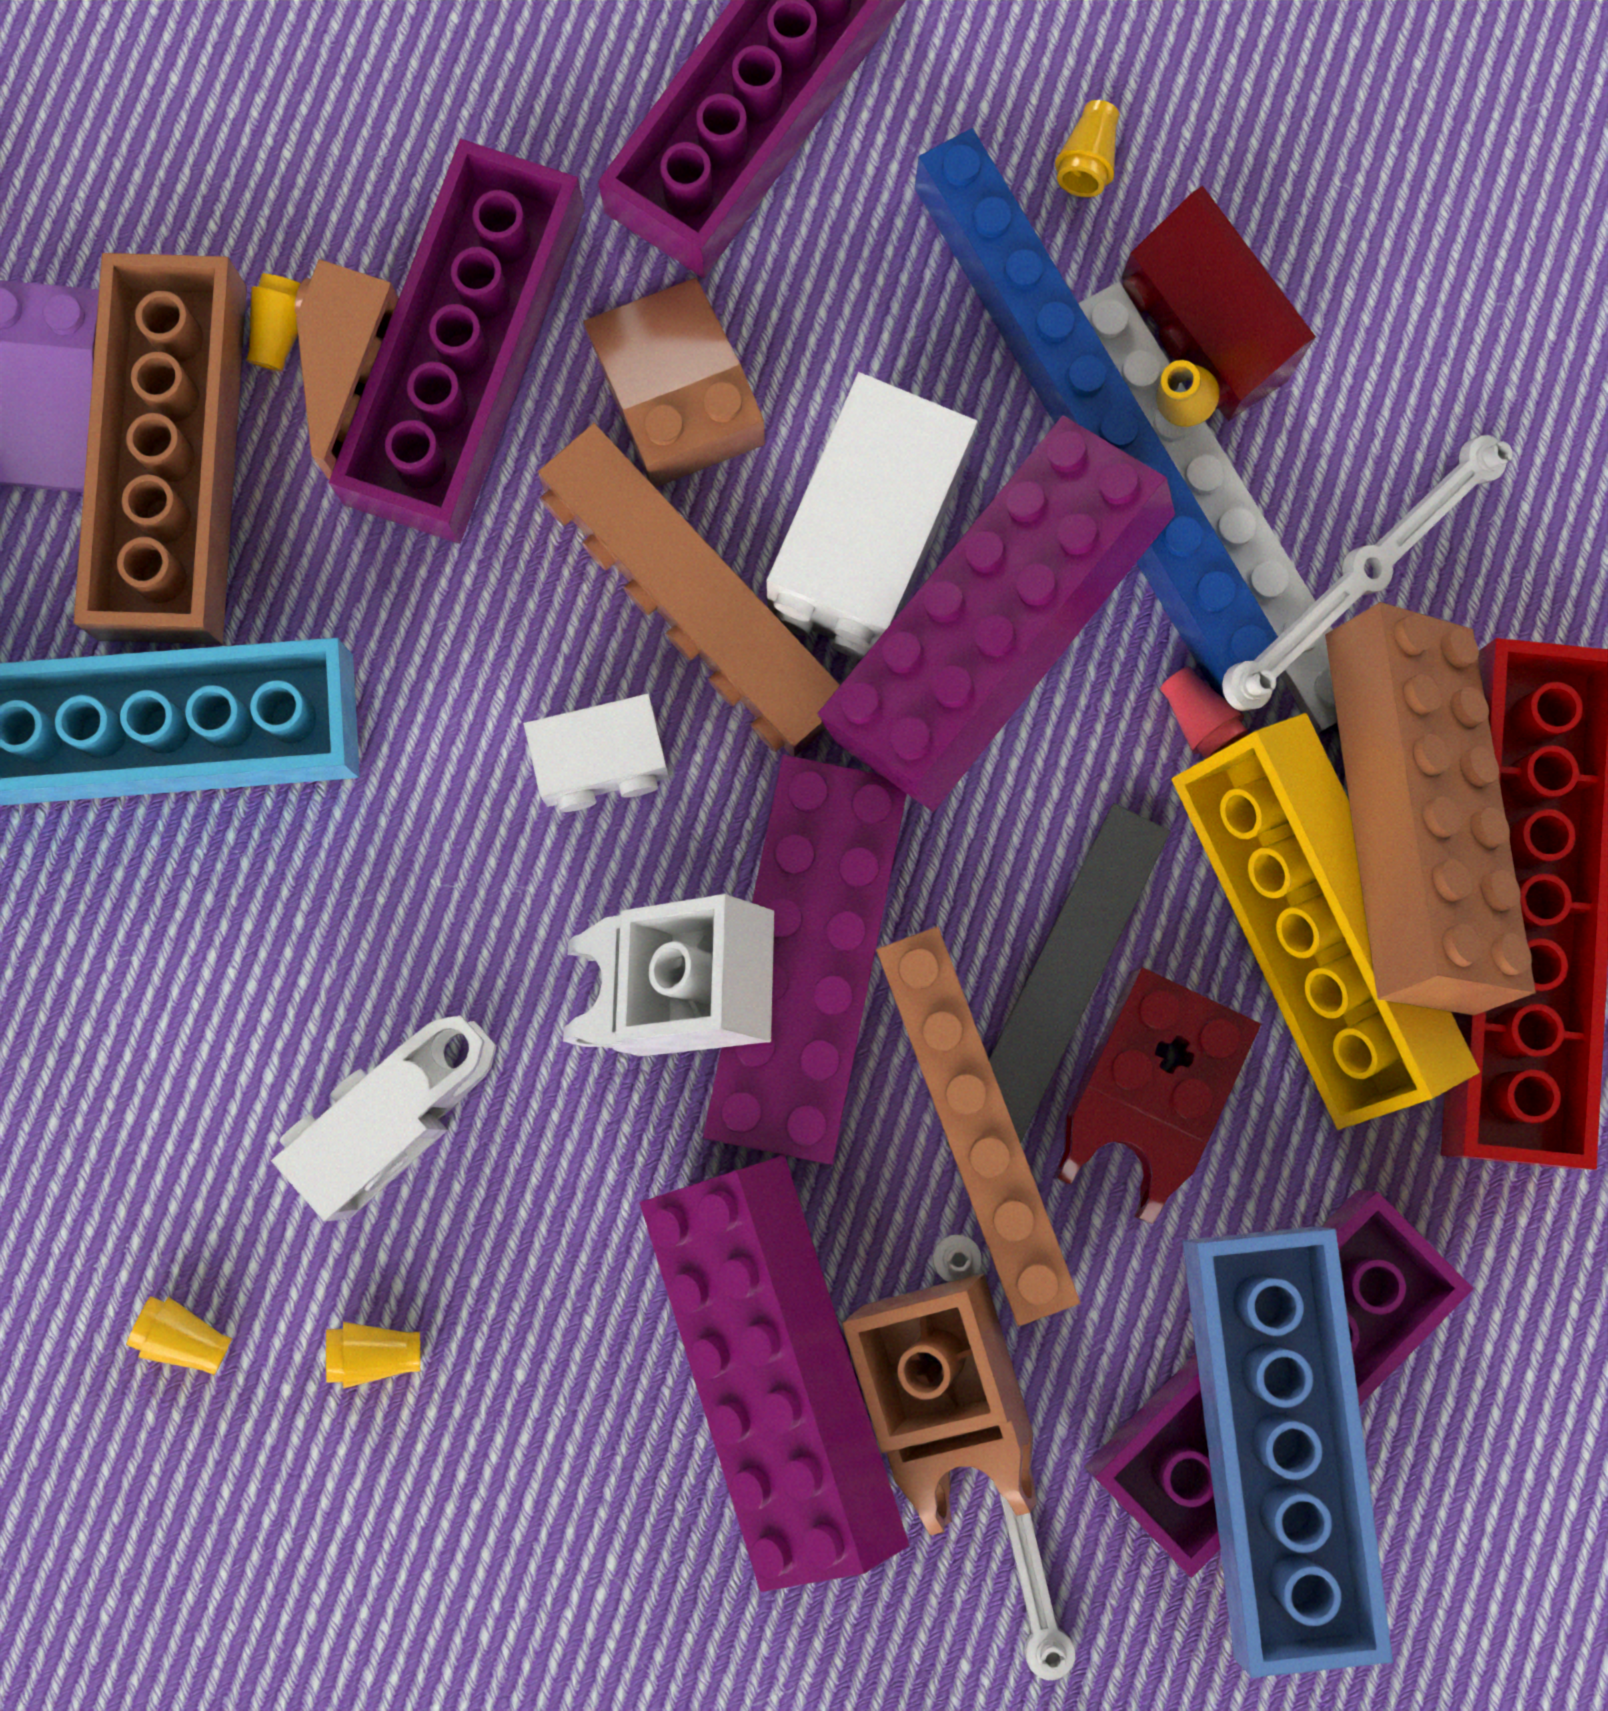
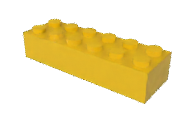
M1307 713L1256 730L1171 778L1337 1130L1433 1099L1480 1073L1450 1011L1377 999L1350 804Z

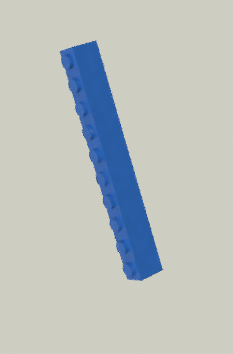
M972 127L918 156L914 189L1053 423L1056 424L1063 415L1167 477L1175 515L1140 557L1137 564L1210 687L1226 699L1223 694L1222 683L1227 670L1237 663L1254 661L1278 636Z

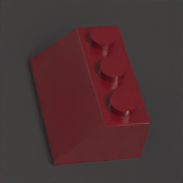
M1203 185L1193 191L1130 253L1122 274L1124 290L1135 308L1140 312L1147 311L1159 327L1160 340L1172 358L1177 361L1182 359L1194 365H1199L1207 369L1215 377L1219 387V401L1216 409L1219 408L1228 422L1288 382L1316 338Z

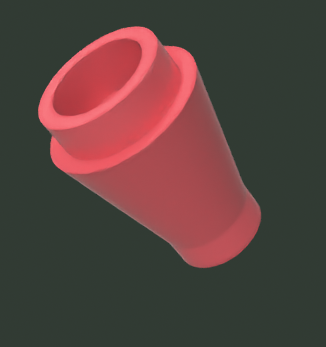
M1190 666L1173 674L1160 687V690L1170 703L1193 754L1201 753L1206 759L1248 735L1249 731L1242 723L1244 715L1239 710L1233 708L1226 699L1199 678Z

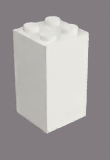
M858 372L767 578L768 608L790 632L801 636H809L812 630L833 639L832 646L849 657L861 660L906 606L968 462L978 423L977 420Z

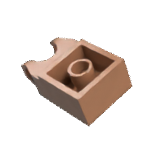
M985 1274L864 1304L842 1322L881 1453L886 1452L896 1484L918 1511L930 1535L943 1533L944 1527L952 1522L949 1502L951 1490L950 1471L956 1467H973L983 1471L993 1480L999 1493L1008 1501L1016 1516L1031 1513L1037 1503L1031 1470L1034 1433ZM929 1353L935 1356L940 1361L943 1370H941L938 1362L927 1363L924 1355Z

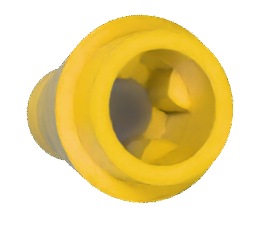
M1103 100L1089 101L1084 107L1081 118L1055 160L1058 184L1072 195L1095 197L1101 194L1104 187L1109 185L1114 178L1116 127L1120 114L1113 104Z
M262 273L259 285L251 287L250 336L247 362L266 369L283 372L286 358L298 336L295 299L301 283L278 275Z
M1178 360L1170 363L1161 375V381L1156 392V403L1160 413L1170 423L1182 427L1195 426L1207 420L1215 411L1219 401V387L1215 377L1207 369L1194 365L1189 361ZM1187 380L1192 381L1193 384L1187 391L1175 392L1179 387V383Z
M150 1296L133 1326L126 1345L140 1351L138 1358L203 1370L215 1375L231 1344L232 1338L219 1333L168 1296L164 1302Z
M343 1322V1328L326 1330L327 1383L343 1382V1389L406 1372H420V1332H403Z

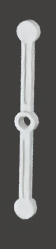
M1482 435L1467 441L1460 450V464L1375 545H1366L1349 552L1343 561V576L1254 661L1237 663L1227 670L1222 683L1223 694L1227 702L1233 708L1240 711L1254 710L1264 706L1271 698L1272 690L1276 687V678L1360 596L1379 592L1386 588L1392 579V566L1476 484H1485L1501 477L1505 471L1506 463L1512 459L1510 445L1504 441L1499 442L1496 438L1489 435ZM1366 561H1369L1373 567L1374 574L1372 579L1364 571Z
M949 1235L941 1239L936 1245L933 1252V1265L936 1272L948 1282L975 1276L979 1272L981 1252L977 1244L970 1238L963 1235ZM999 1493L1032 1631L1024 1646L1025 1658L1030 1670L1037 1677L1045 1680H1058L1066 1676L1072 1669L1075 1661V1648L1070 1637L1062 1629L1057 1628L1031 1515L1027 1513L1016 1516L1008 1501Z

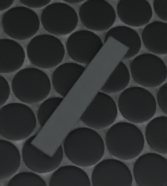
M1115 803L1109 808L988 1058L1020 1144L1171 832Z

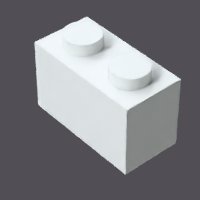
M649 694L523 723L540 797L547 807L558 805L559 812H572L591 807L596 804V795L620 790L621 797L624 798L648 794L658 789L657 781L669 778Z

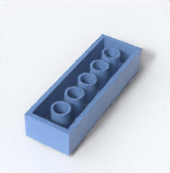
M1313 1226L1182 1240L1234 1659L1251 1678L1393 1663L1336 1229Z

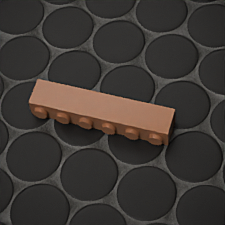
M595 423L591 424L538 471L545 491L540 500L548 511L563 526H566L572 520L582 530L587 538L581 543L589 555L605 571L614 565L629 581L623 589L630 599L647 616L656 610L671 626L665 634L672 644L689 661L693 660L697 655L714 672L708 678L713 688L732 707L739 701L744 704L757 718L750 724L752 729L772 751L776 753L783 746L792 757H796L827 729L817 713L838 689L840 684Z
M939 927L931 928L876 949L1017 1326H1022L1081 1304Z

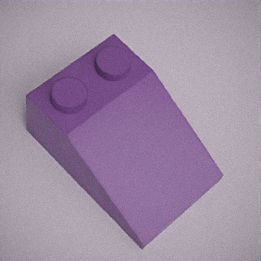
M0 280V485L84 493L99 289Z

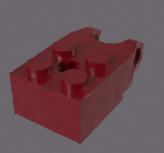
M1144 967L1131 972L1066 1114L1064 1152L1053 1178L1065 1184H1072L1080 1167L1091 1159L1097 1149L1110 1142L1124 1144L1136 1154L1141 1163L1143 1174L1140 1185V1201L1134 1217L1146 1223L1154 1224L1168 1197L1195 1172L1261 1023ZM1173 1042L1179 1049L1177 1053L1181 1056L1180 1065L1170 1067L1165 1072L1160 1068L1164 1058L1155 1055L1157 1045L1163 1046Z

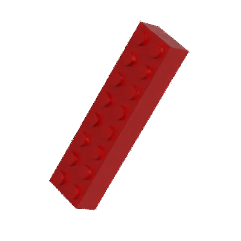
M1495 638L1479 650L1478 661L1484 696L1489 708L1488 719L1494 754L1499 766L1498 777L1505 818L1510 830L1509 841L1515 876L1520 888V905L1526 940L1531 952V969L1535 993L1477 1015L1451 1012L1480 1073L1444 1092L1440 1156L1563 1169L1597 1170L1608 971V649Z

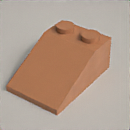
M318 259L311 279L305 278L299 286L295 299V313L297 315L296 321L311 455L329 480L399 298L391 282Z
M697 277L583 321L645 476L655 488L765 445V429L762 414L741 364Z

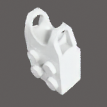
M727 894L622 910L621 915L606 917L581 934L573 936L568 940L567 955L583 956L588 961H597L601 969L602 984L595 1004L585 1014L575 1017L564 1027L563 1042L584 1047L613 1048V1050L637 1056L771 1042L774 910Z
M463 1016L441 1018L430 1022L399 1046L367 1075L362 1069H359L343 1080L330 1094L336 1103L318 1119L315 1120L309 1114L294 1124L280 1138L279 1141L285 1148L271 1162L324 1222L351 1218L448 1131L439 1120L486 1076L491 1069L497 1045L475 1021L467 1022ZM464 1034L469 1046L468 1055L461 1065L457 1068H451L445 1060V1046L454 1037Z

